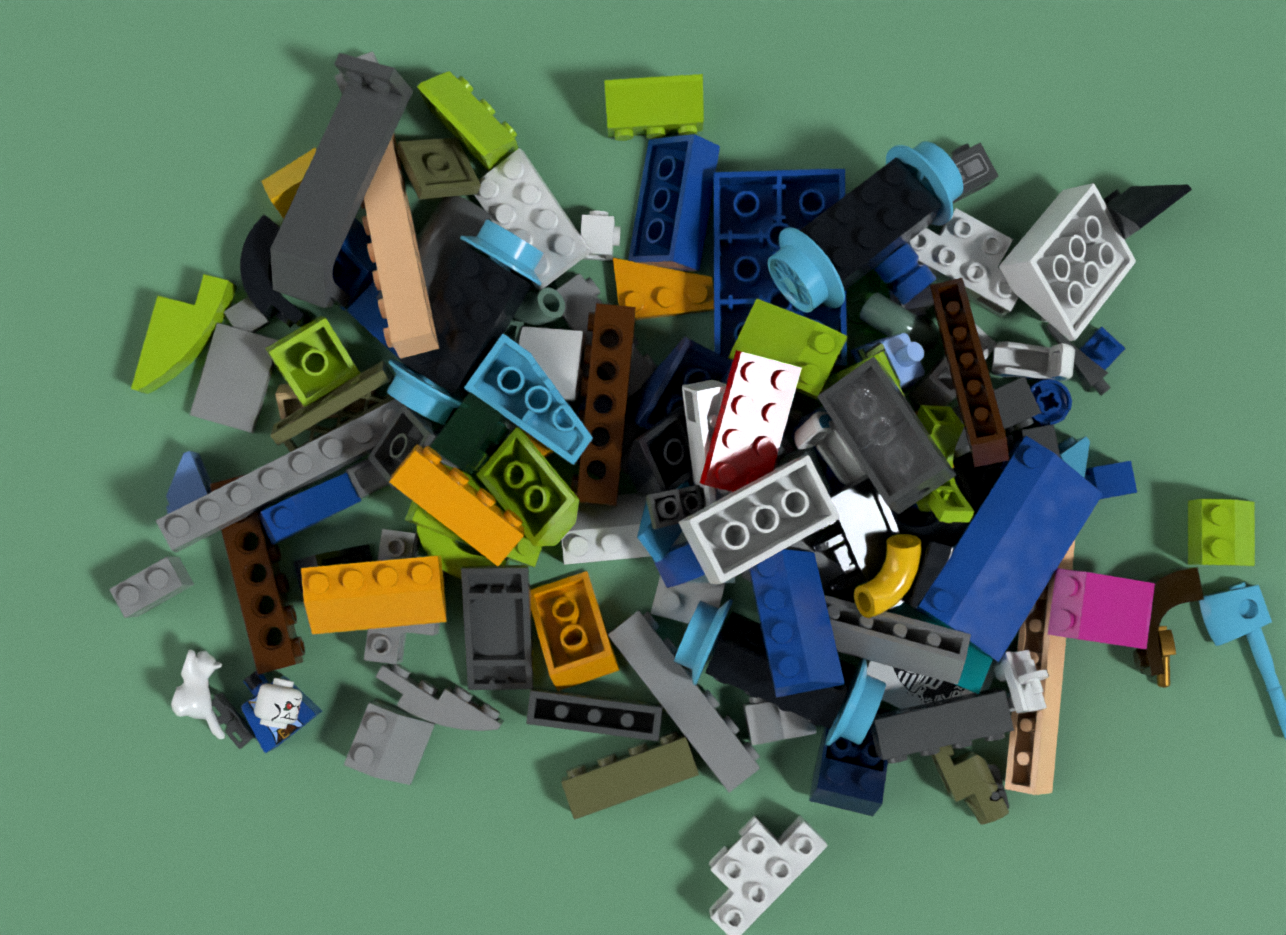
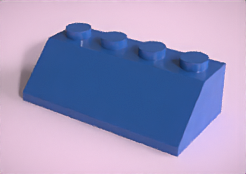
M696 134L649 139L628 261L684 272L700 270L714 186V172H716L720 151L719 145Z
M783 549L749 568L776 698L844 685V678L815 553Z

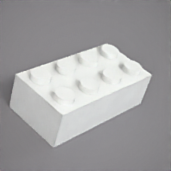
M807 455L784 464L678 523L709 583L722 584L841 517L810 456Z

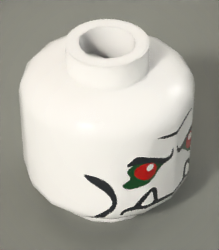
M274 678L273 684L266 683L260 687L254 709L255 716L261 719L260 724L286 729L287 724L296 722L302 701V693L293 688V681Z

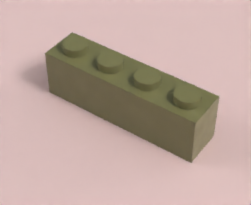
M677 731L660 736V742L647 746V743L643 742L628 748L629 754L617 758L616 754L613 753L597 759L598 765L586 769L585 764L568 769L566 771L567 776L562 778L561 783L574 820L699 775L686 736L684 734L678 735Z

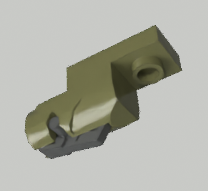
M951 745L939 747V753L930 755L949 796L956 802L967 797L964 801L976 816L978 823L980 822L981 825L988 824L1009 814V803L998 766L987 764L982 757L972 751L951 760L950 757L954 755Z

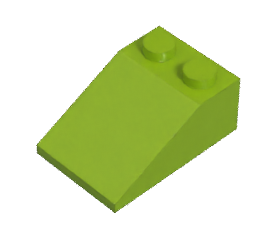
M756 299L728 359L733 360L735 352L738 350L801 367L796 391L818 401L819 398L817 396L822 393L848 336L819 322Z

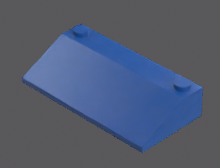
M1026 435L1018 439L1009 451V460L1003 461L999 467L1003 471L957 542L950 559L917 608L912 607L942 627L971 634L969 644L996 662H999L1103 495L1100 490L1059 456Z

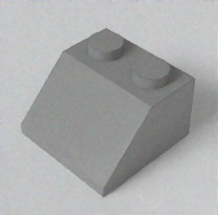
M375 699L369 702L344 765L375 778L411 785L436 723L426 721L407 711Z

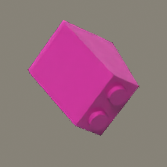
M1057 568L1047 635L1147 649L1155 583Z

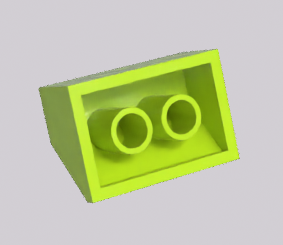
M448 71L423 81L417 86L426 107L458 138L463 146L488 172L518 149L515 139L517 133L506 121L500 124L493 116L496 113L495 110L485 99L482 98L478 101L471 93L474 90L473 87L463 76L456 78Z
M703 74L604 80L608 137H615V140L627 141L638 135H646L649 139L663 138L666 136L665 134L678 133L681 136L697 135V132L703 131Z
M516 427L476 475L505 511L509 509L522 519L523 523L521 525L524 527V535L534 547L556 546L576 523L579 498L524 432Z

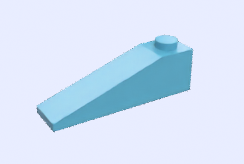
M504 334L501 335L464 387L468 393L573 465L593 439L532 354Z

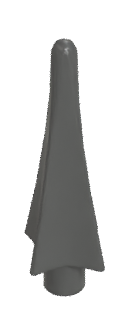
M1051 324L1046 326L1057 344H1069L1075 349L1073 368L1086 391L1093 387L1100 396L1107 392L1111 387L1103 378L1108 372L1075 347Z

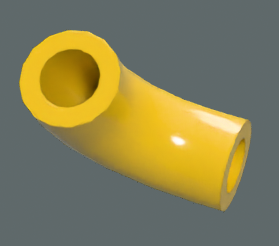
M899 534L888 538L886 541V558L881 571L874 579L856 587L854 590L856 607L865 618L877 616L895 606L909 591L919 569L921 540L917 536Z

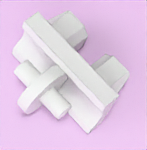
M1029 650L1005 652L1000 659L1001 661L995 664L993 669L996 678L1000 682L1007 681L1010 693H1007L1006 697L1010 712L1025 713L1047 708L1040 681L1049 677L1048 671H1037Z

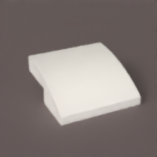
M522 326L519 345L532 354L565 401H578L584 374L580 364L587 336L583 331Z

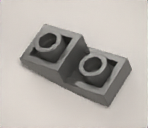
M699 485L645 496L653 529L679 524V521L704 508Z

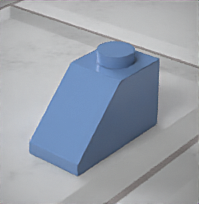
M193 451L183 453L166 495L169 503L166 506L168 514L212 492L210 488L212 482L199 453Z

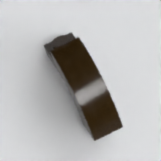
M1183 567L1164 571L1146 581L1155 583L1147 649L1136 648L1133 651L1135 665L1137 669H1140L1141 674L1150 676L1165 674L1158 641L1159 625L1164 615L1176 605L1204 600L1198 567Z

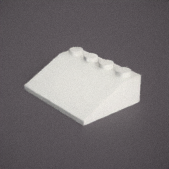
M1092 183L1062 190L1000 264L999 268L1018 297L1069 341H1075L1136 263V260L1098 189Z

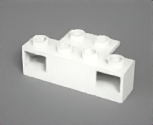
M956 208L951 220L943 225L939 234L925 228L907 242L919 255L918 264H926L936 276V282L941 283L963 278L970 301L1001 318L1011 312L1018 296L1013 292L998 266L1013 239Z
M716 380L682 386L694 486H700L704 508L733 493L700 483L726 384Z
M754 815L738 831L742 837L729 850L724 846L709 861V865L712 867L710 870L729 888L709 908L711 919L727 935H742L828 846L824 838L801 815L778 838Z

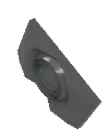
M528 565L462 566L461 578L468 690L532 689L533 640Z

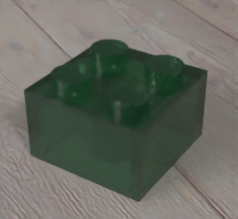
M470 392L431 445V448L463 471L472 475L475 470L479 472L490 459L487 453L493 444L500 445L510 430L507 428L509 421L500 412Z

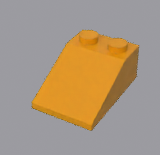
M587 571L531 589V612L549 676L557 691L619 671L612 644Z

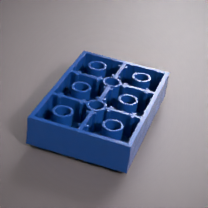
M845 168L714 172V352L728 359L756 299L804 316L847 335L846 290L845 301L840 307L831 308L821 303L814 310L806 313L797 309L784 297L774 283L767 265L769 257L780 250L779 235L782 230L788 227L801 230L845 196ZM847 341L833 370H844L847 367Z

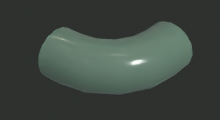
M544 288L537 293L528 291L513 319L531 325H542L561 317L565 311V302L560 293L553 288Z
M879 292L873 294L861 310L860 320L888 337L905 332L908 334L911 342L919 343L924 351L932 349L938 342L939 329L933 321L908 311Z

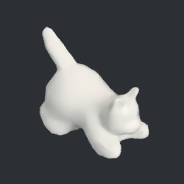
M188 650L181 672L184 683L176 687L171 702L172 711L179 717L189 716L194 719H205L211 733L222 740L225 738V734L212 709L208 681L215 669L220 668L222 663L217 662L207 651H200L196 656L195 651Z

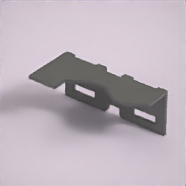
M223 692L215 694V699L212 700V707L214 706L221 714L220 717L216 715L219 725L224 723L228 727L225 733L241 749L255 737V734ZM236 732L243 741L239 742L232 733Z

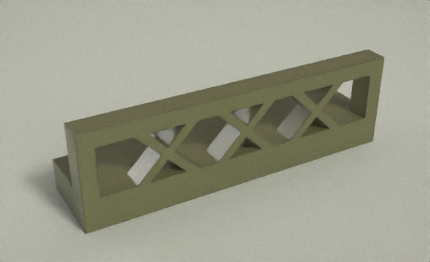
M383 360L305 408L303 407L275 423L270 436L277 446L284 443L288 450L292 452L394 400L395 398L389 394L380 396L371 394V391L387 382L391 385L395 376ZM359 398L366 399L364 409L358 412L343 410L344 407ZM369 400L376 401L368 406ZM330 415H338L337 423L333 427L316 426V423ZM342 416L348 417L341 421ZM304 430L311 431L309 441L298 447L291 439ZM314 432L321 433L313 438Z

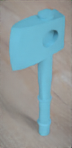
M1239 582L1228 586L1229 590L1203 596L1204 600H1199L1200 610L1208 633L1216 646L1246 635L1278 718V725L1281 727L1286 740V700L1261 627L1271 623L1272 620L1259 585L1246 586L1245 582Z

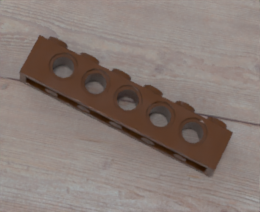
M963 278L930 285L934 312L974 468L1009 460L1007 438Z
M596 303L595 312H589L587 331L593 332L592 345L586 344L584 364H590L589 377H583L581 385V397H587L586 409L579 410L578 418L591 435L594 431L603 429L609 433L610 438L608 443L602 447L595 446L590 442L577 460V462H580L579 476L573 475L571 490L579 498V503L617 506L636 307ZM605 333H615L619 337L618 344L612 348L604 347L600 343V339ZM606 364L613 366L616 370L615 376L608 381L601 380L597 376L598 369ZM607 397L613 402L612 409L608 413L601 414L594 409V403L598 398ZM593 462H601L606 466V474L599 480L591 479L588 476V467Z
M244 475L210 484L211 491L213 492ZM264 508L221 530L258 675L302 663V656L305 655L304 642L300 636L297 637L294 624H297L296 611L293 605H289L286 595L289 592V583L284 573L281 574L278 561H281L280 548L278 544H272L258 518L259 513L265 510ZM250 533H255L258 537V545L251 551L246 546V538ZM259 564H262L267 572L265 579L261 582L257 581L254 577V569ZM267 595L272 597L275 603L271 613H266L262 608V600ZM273 627L279 628L282 632L283 638L279 645L274 644L270 640L269 635Z

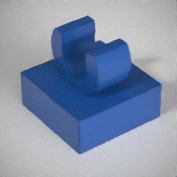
M1103 327L1098 328L1079 348L1081 352L1104 370L1126 349Z

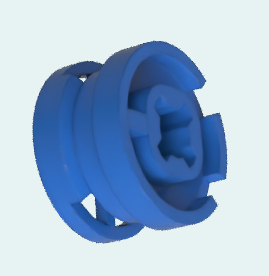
M1046 379L1029 386L1041 411L1040 414L1032 417L1033 425L1039 427L1053 425L1066 418L1072 407V398L1065 385L1056 380Z

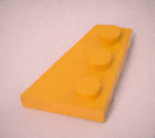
M613 258L618 304L620 306L636 307L635 321L714 311L712 277Z

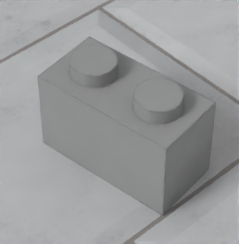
M165 557L109 590L124 618H130L144 614L190 588L194 583L180 557Z

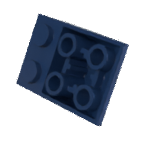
M878 708L876 715L890 711ZM824 727L815 763L809 801L873 817L883 804L888 761L882 760L877 756L871 727L860 745L839 737L830 746L825 745L829 729Z

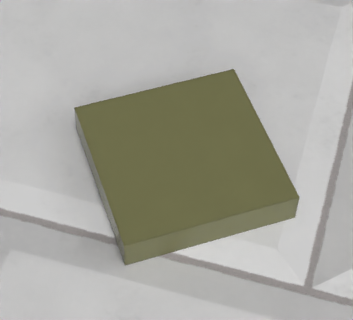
M458 138L400 141L398 143L396 152L419 199L478 194L481 184Z

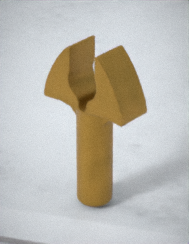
M1159 626L1158 641L1165 674L1157 675V685L1166 688L1171 684L1170 655H1176V648L1172 630H1167V626Z

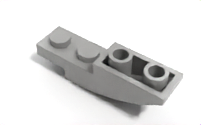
M387 663L382 665L375 676L403 694L396 706L426 721L446 727L476 731L498 730L504 720L498 717L500 712L486 703L481 707L471 700L473 695L459 686H456L454 689L449 686L439 696L436 694L438 688L425 680H421L420 683L409 677L411 672L400 664H393L391 666Z

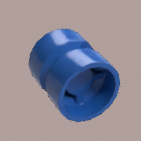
M909 243L895 251L874 270L885 284H892L894 286L892 293L903 306L937 279L926 264H918L919 255Z

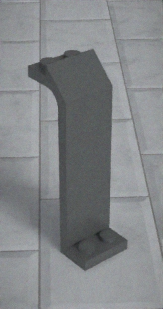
M339 53L334 65L344 75L343 79L348 84L270 248L273 290L323 308H332L333 304L346 308L351 296L337 286L333 280L334 262L413 92L395 68Z

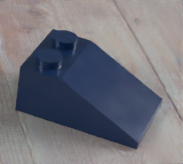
M684 337L643 383L627 414L637 425L647 430L678 406H684L683 385L708 380H716L727 384L732 361Z

